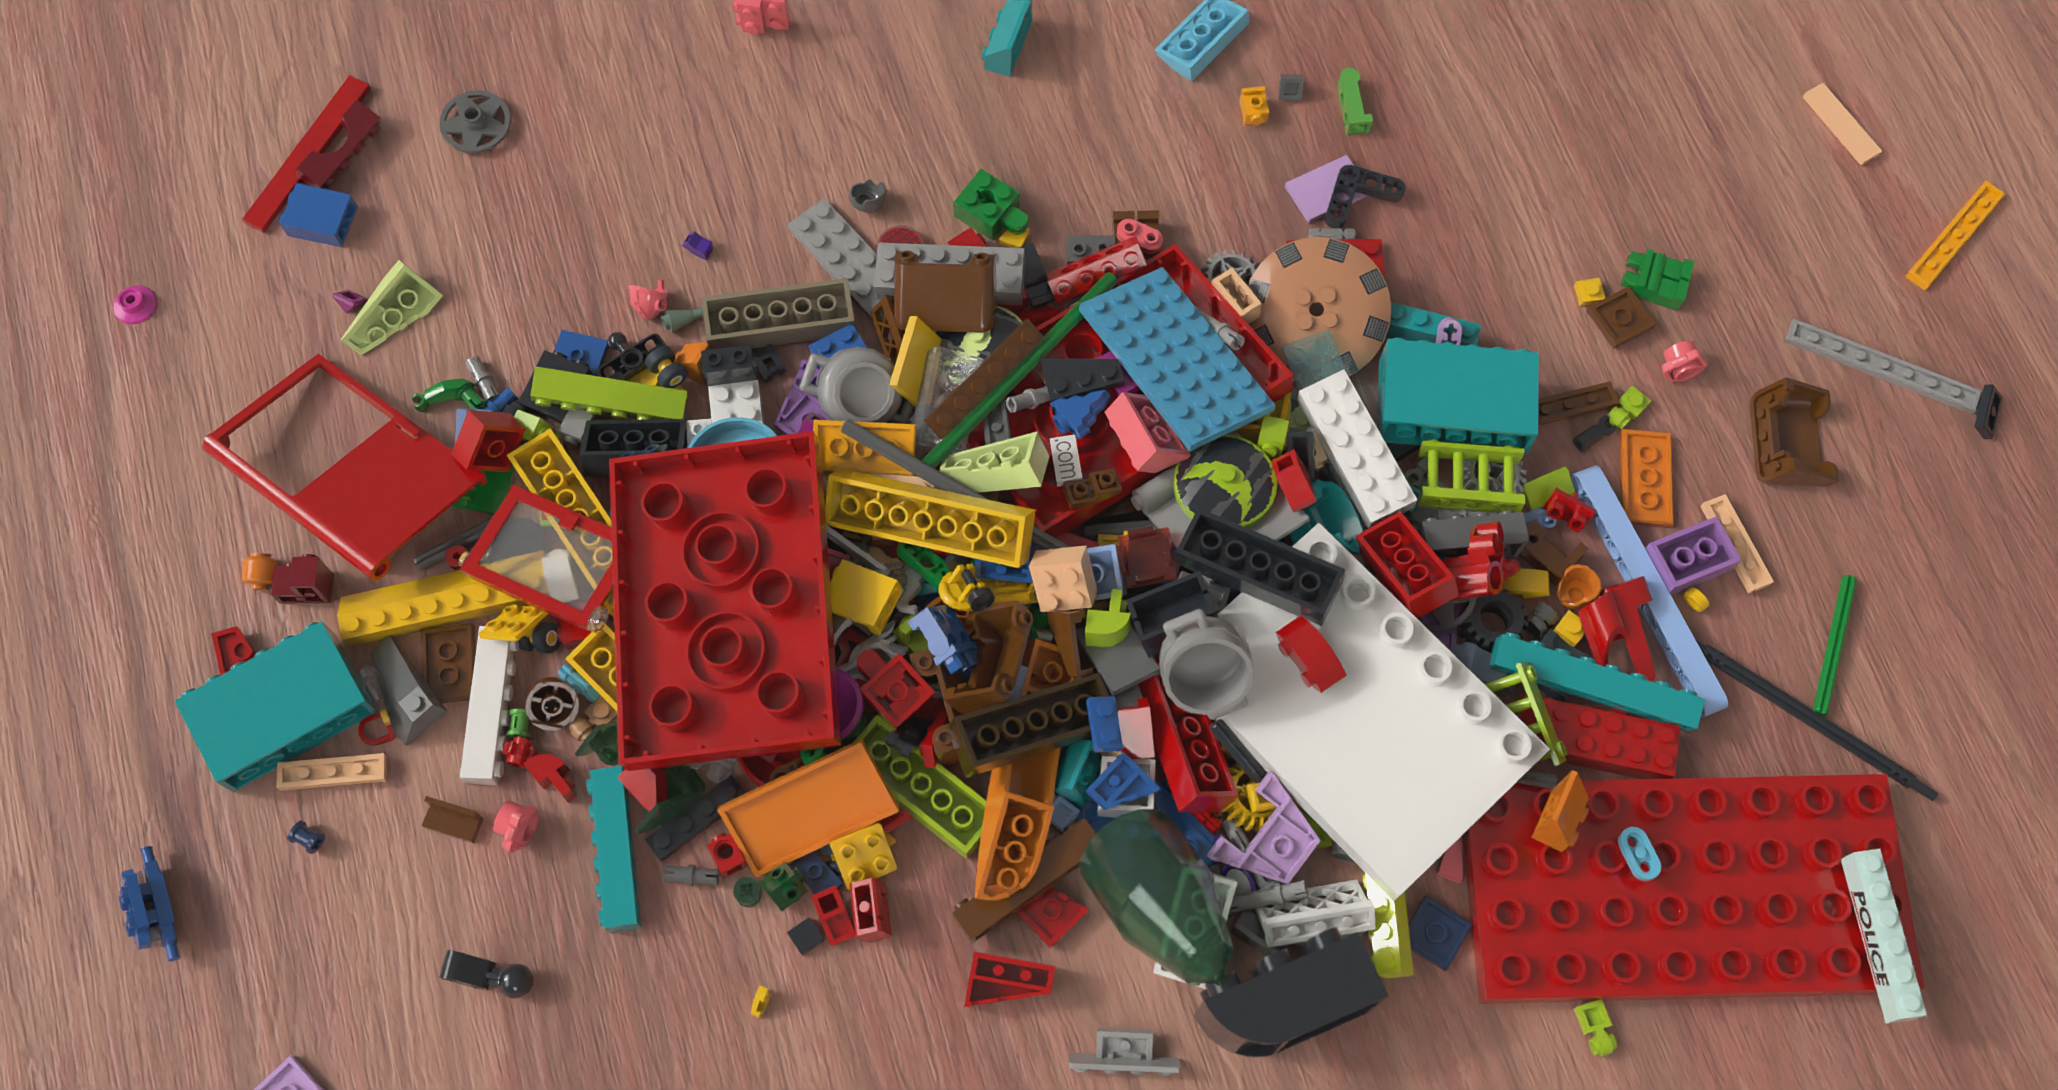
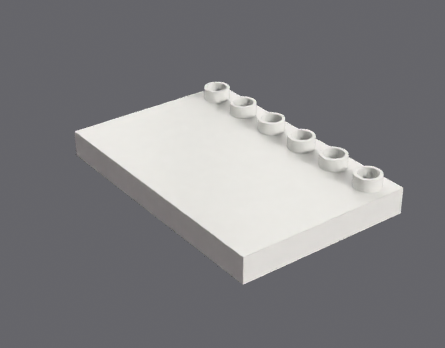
M1318 523L1293 547L1346 569L1343 583L1323 626L1313 622L1310 623L1320 632L1335 652L1347 676L1322 693L1313 687H1307L1301 679L1300 674L1302 673L1290 657H1285L1280 652L1277 646L1280 642L1275 633L1299 616L1242 592L1218 616L1235 625L1246 638L1252 657L1254 677L1251 689L1246 694L1248 705L1216 718V720L1222 719L1255 760L1267 772L1271 771L1275 774L1286 792L1394 901L1543 757L1550 748Z

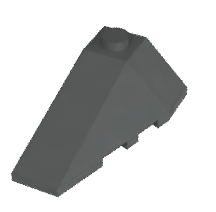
M389 635L370 651V655L391 720V726L404 744L408 746L445 714L447 709L394 638Z

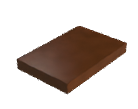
M473 623L420 629L423 679L442 704L470 700L476 656L475 627Z

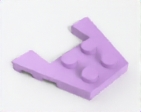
M1269 771L1255 789L1259 794L1277 806L1267 822L1244 852L1220 836L1207 856L1212 860L1289 884L1318 845L1320 839L1282 787L1275 774Z

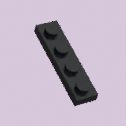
M730 775L644 840L662 862L720 819L721 816L717 810L720 805L746 793L734 777Z

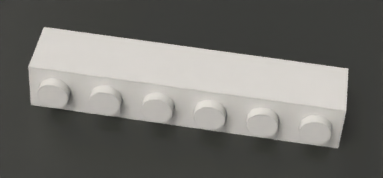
M479 626V633H480L486 626ZM478 633L460 779L465 784L498 785L499 777L503 776L504 764L501 761L502 751L507 741L504 731L505 726H508L510 722L509 710H507L508 701H511L513 697V687L510 685L511 676H514L516 672V662L513 660L514 651H518L519 644L518 641L481 639Z

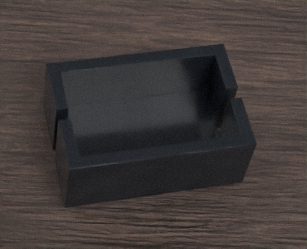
M1201 571L1126 600L1139 639L1148 658L1161 652L1162 642L1167 637L1163 629L1164 623L1197 609L1203 610L1206 617L1219 618Z

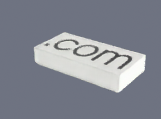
M1075 435L1050 438L1057 487L1063 486L1066 482L1083 480Z

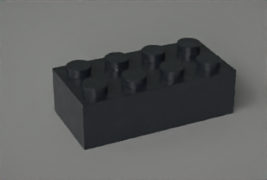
M687 419L586 420L580 450L584 477L610 476L609 459L620 458L623 454L630 451L635 453L641 452L654 444L659 446L668 444L670 451L688 448Z

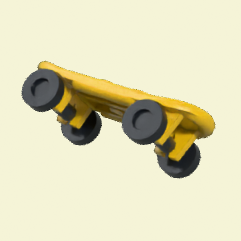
M949 553L945 559V564L951 572H948L940 581L939 595L944 603L951 608L961 611L979 612L986 607L1018 600L1022 604L1038 603L1033 583L979 579L975 577V567L971 564V557Z

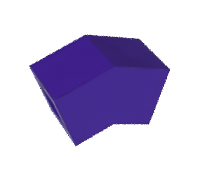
M695 231L689 233L682 244L693 255L707 260L713 250L712 241L703 238Z

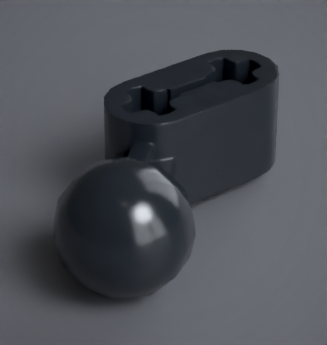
M453 950L446 951L438 977L446 981L488 991L490 985L499 986L504 996L511 999L522 998L533 987L532 972L523 964H510L501 970L495 968L496 963Z

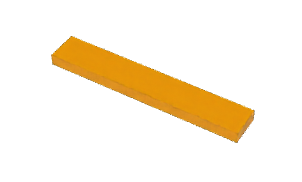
M1986 180L1905 277L1925 291L2005 196V193Z

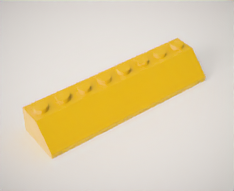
M545 551L481 565L551 597L542 562L546 555ZM458 570L343 596L340 598L337 616L341 640L352 647L383 640L389 635L396 637L418 632L420 629L435 628L501 613L504 608L513 604L517 606L531 605L475 581L468 574Z

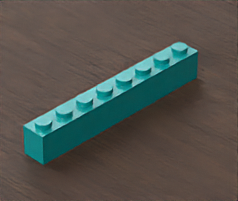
M1507 632L1495 640L1488 668L1512 675L1518 672L1516 664L1528 661L1529 665H1532L1536 671L1537 680L1535 681L1538 684L1653 721L1680 726L1681 730L1687 732L1698 729L1705 699L1697 697V693L1692 690L1681 689L1679 691L1672 689V685L1667 682L1656 681L1654 683L1647 681V677L1642 674L1631 673L1629 675L1622 673V669L1617 666L1606 665L1604 667L1597 665L1596 660L1592 658L1581 657L1579 659L1571 656V652L1563 649H1556L1554 651L1546 648V644L1539 641H1530L1529 643L1520 640L1521 636Z

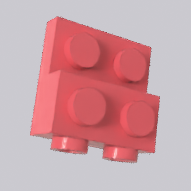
M734 0L733 10L738 12L736 24L742 27V32L765 35L766 27L776 30H789L791 21L787 0Z

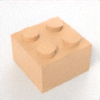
M1087 546L1035 551L1029 569L1041 612L1092 608L1098 590Z

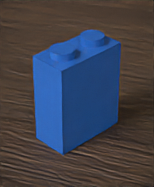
M296 183L294 190L289 194L286 210L280 216V225L287 236L342 247L358 206L351 194Z

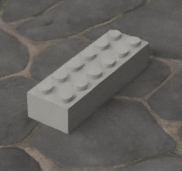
M878 243L874 290L877 300H881L885 295L894 296V258L896 252L912 251L919 256L920 263L969 264L971 257L983 252L996 255L997 305L1022 306L1026 263L1024 248Z

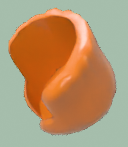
M1572 565L1565 570L1564 576L1558 585V599L1566 608L1582 609L1600 595L1602 591L1600 578L1589 566Z

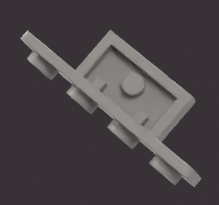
M1097 1028L1096 1054L1070 1053L1068 1059L1069 1068L1077 1072H1089L1091 1069L1113 1074L1119 1070L1129 1071L1136 1075L1145 1074L1146 1072H1157L1163 1076L1180 1073V1061L1176 1057H1152L1153 1030Z

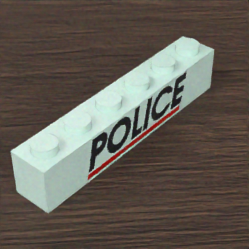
M1881 850L1853 852L1842 858L1841 862L1885 1022L1888 1024L1910 1021L1927 1016Z

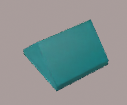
M1082 740L1068 745L1057 770L1054 793L1082 808L1085 807L1089 798L1085 791L1097 779L1102 758L1099 752H1094L1092 741Z

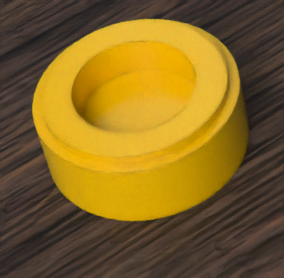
M1690 587L1683 594L1686 603L1697 612H1703L1710 605L1705 595L1694 587Z

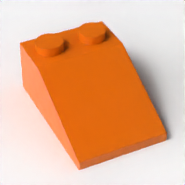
M1572 770L1551 791L1532 835V838L1561 852L1568 846L1573 847L1579 835V832L1575 831L1579 822H1584L1589 808L1585 807L1589 797L1578 772Z

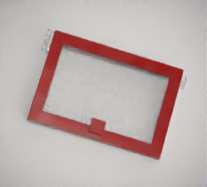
M513 485L470 553L464 552L459 559L461 573L572 625L599 633L604 628L609 615L608 610L603 608V605L613 591L611 527Z

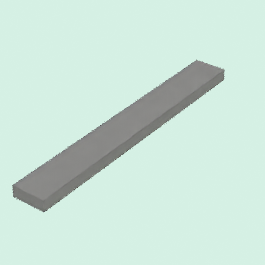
M1797 319L1792 320L1784 341L1972 415L1976 412V407L1982 394V390Z

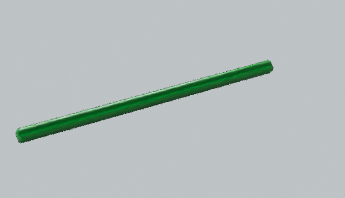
M1110 272L1106 273L921 461L935 469L1041 361L1040 358H1044L1084 317L1079 311L1080 304L1110 291L1117 284L1116 276Z

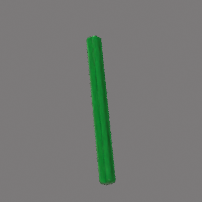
M1845 575L1841 579L1813 705V711L1821 716H1826L1829 713L1857 585V578L1850 575Z

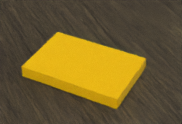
M910 316L891 377L890 386L914 407H922L942 339L920 318Z

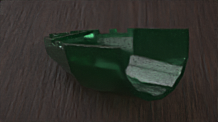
M1138 809L1120 815L1102 827L1087 844L1080 861V874L1124 941L1190 986H1199L1200 984L1222 985L1226 981L1224 974L1228 959L1232 958L1233 946L1226 920L1221 912V901L1215 890V879L1211 870L1175 821L1169 815L1157 809Z

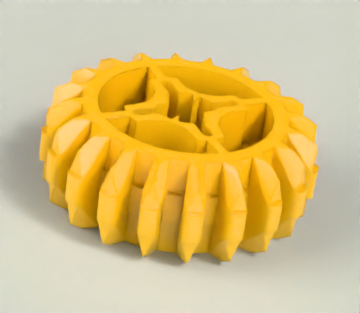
M1236 763L1232 768H1229L1239 797L1221 812L1227 811L1229 813L1227 821L1236 820L1235 827L1244 825L1245 831H1250L1253 828L1255 832H1259L1275 810H1269L1266 813H1252L1245 787L1255 783L1241 766ZM1239 779H1248L1246 785H1237Z

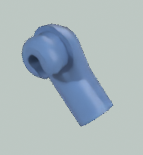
M1540 508L1524 514L1526 527L1533 519L1544 528H1553L1557 524V519L1554 520L1547 516V511Z

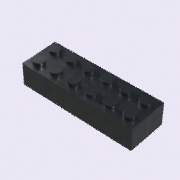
M1197 508L1176 550L1177 565L1194 572L1201 571V574L1205 577L1296 616L1302 615L1308 621L1323 626L1339 592L1346 570L1201 508Z

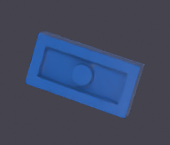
M1115 696L1089 697L1086 703L1094 752L1121 751L1123 743Z

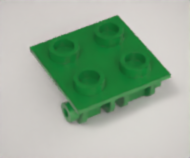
M510 468L509 472L480 470L485 474L487 482L483 486L478 483L456 501L452 507L495 514L508 494L514 469Z

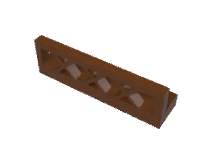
M885 295L870 313L884 354L895 366L896 349L899 353L905 330L895 326L894 296ZM884 310V320L882 321L880 313ZM889 329L891 330V333H892V334H891V340H890V341H889V338H888ZM931 374V378H930L929 383H930V382L932 381V379L934 378L932 374Z

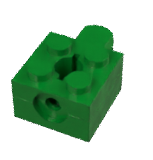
M981 168L953 202L954 217L992 241L1002 228L1015 235H1020L1027 229L1028 215L1018 209L1020 207V192Z

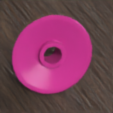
M128 287L122 290L115 298L113 305L114 314L118 320L126 324L142 323L155 312L157 297L148 287Z

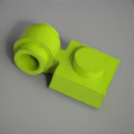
M1631 386L1619 399L1618 406H1615L1607 415L1610 420L1609 423L1612 426L1616 425L1617 428L1623 429L1631 419L1635 420L1643 412L1651 400L1634 386Z
M1602 999L1574 1008L1583 1034H1594L1592 1039H1589V1047L1592 1053L1600 1057L1612 1054L1613 1050L1617 1049V1044L1614 1036L1604 1031V1029L1611 1027L1612 1023Z

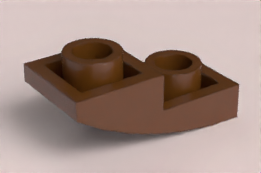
M1113 468L1091 472L1088 479L1066 482L1063 484L1062 490L1069 508L1072 510L1113 497L1122 492V487Z

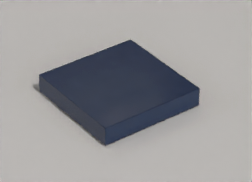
M1425 895L1408 923L1411 950L1443 971H1446L1473 924Z

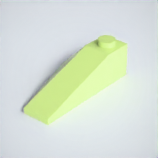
M398 260L380 282L341 338V341L360 355H363L384 342L392 334L408 327V324L427 315L443 295Z

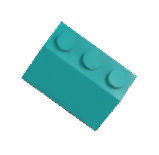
M1008 0L1004 8L999 9L996 19L997 26L996 28L992 27L989 35V46L984 47L981 59L984 60V70L1011 77L1032 24L1033 0Z

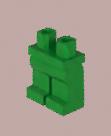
M1647 249L1644 254L1631 251L1627 258L1626 266L1636 269L1637 272L1633 273L1626 270L1620 285L1625 288L1629 286L1637 298L1639 296L1643 300L1677 311L1685 301L1695 261L1685 259L1682 262L1668 258L1661 253H1654V250Z

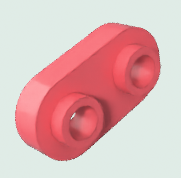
M1125 219L1118 224L1117 238L1120 242L1137 236L1143 253L1156 254L1161 250L1163 236L1158 230L1133 219ZM1126 228H1132L1133 230L1127 231ZM1152 237L1155 240L1149 241L1147 238Z

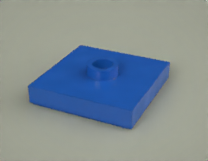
M561 330L554 350L565 354L567 359L573 362L578 359L587 363L594 376H598V368L603 364L609 345L608 340Z

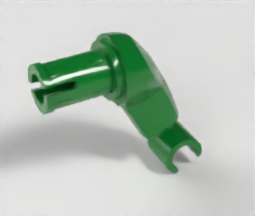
M467 379L441 381L425 389L424 396L420 393L412 396L414 403L421 401V403L414 406L418 412L426 411L429 403L436 405L447 400L464 401L473 409H483L480 404L486 407L487 402L474 390L475 385Z

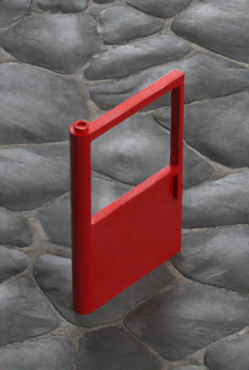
M319 353L215 431L208 434L203 442V450L373 581L380 580L388 573L391 566L389 557L478 483L483 486L487 482L483 472L480 470H467L451 454L452 450ZM320 367L391 420L300 492L291 496L229 449V435Z

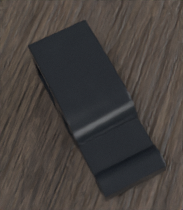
M1033 243L1019 247L1024 248L1025 252L1024 288L1028 292L1032 308L1035 309L1055 302V297L1047 281L1045 269Z

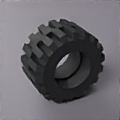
M1503 589L1497 595L1477 597L1473 612L1467 620L1458 626V628H1461L1459 632L1460 637H1465V642L1474 643L1479 648L1490 653L1493 651L1496 638L1502 634L1505 635L1507 632L1521 636L1522 639L1529 623L1525 621L1528 618V612L1523 611L1524 603L1522 601L1518 603V596L1516 594L1509 595V590ZM1467 601L1460 615L1465 612L1470 601ZM1491 612L1498 615L1505 624V631L1493 632L1488 630L1482 624L1480 614Z

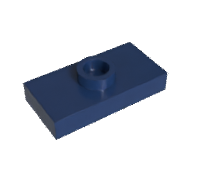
M815 851L788 863L792 869L797 867L806 879L804 882L815 894L835 885L839 889L843 885L842 881Z

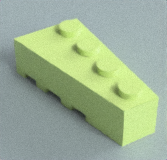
M1038 432L950 454L942 461L939 472L976 493L1041 487L1049 455Z

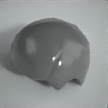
M871 179L864 183L853 185L849 192V200L853 207L865 213H873L880 209L886 197L884 183L880 182L879 185H876Z

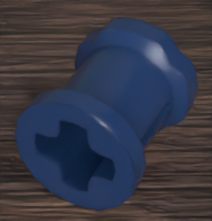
M300 820L291 828L287 840L291 843L296 842L306 848V852L314 854L324 842L325 834L315 832L307 827L306 822Z

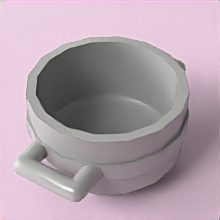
M855 346L839 350L829 358L816 353L810 355L800 383V390L817 396L819 406L829 420L888 423L891 421L897 424H905L909 420L913 405L905 399L901 414L896 413L901 405L902 395L890 386L895 366L888 357L878 351ZM817 365H820L822 367L819 373L817 374L816 385L811 384L816 367Z
M1201 609L1194 610L1164 623L1163 629L1167 637L1162 642L1159 667L1166 693L1176 706L1190 713L1208 715L1212 720L1246 707L1248 705L1246 694L1251 689L1254 672L1249 644L1240 630L1222 618L1206 617Z

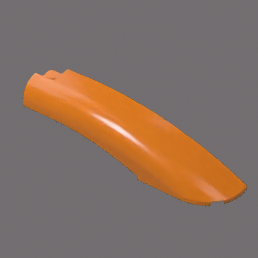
M1037 638L1028 640L1022 666L1028 667L1019 697L1074 680V676L1068 675L1056 645ZM1061 748L992 769L979 847L975 887L976 899L999 900L1007 898L1019 889H1023L1034 876L1041 860L1054 811L1053 798Z

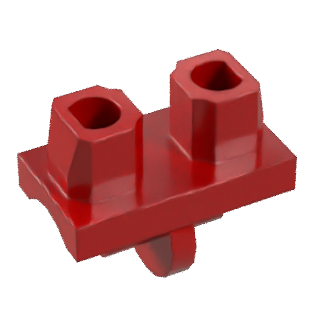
M1557 487L1542 506L1543 509L1547 510V516L1554 520L1563 519L1568 522L1569 528L1575 532L1582 530L1596 512V509L1578 500V493L1573 492L1569 495Z

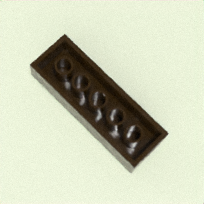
M1100 673L954 717L946 729L965 777L968 778L1092 738L1086 701L1089 697H1109Z

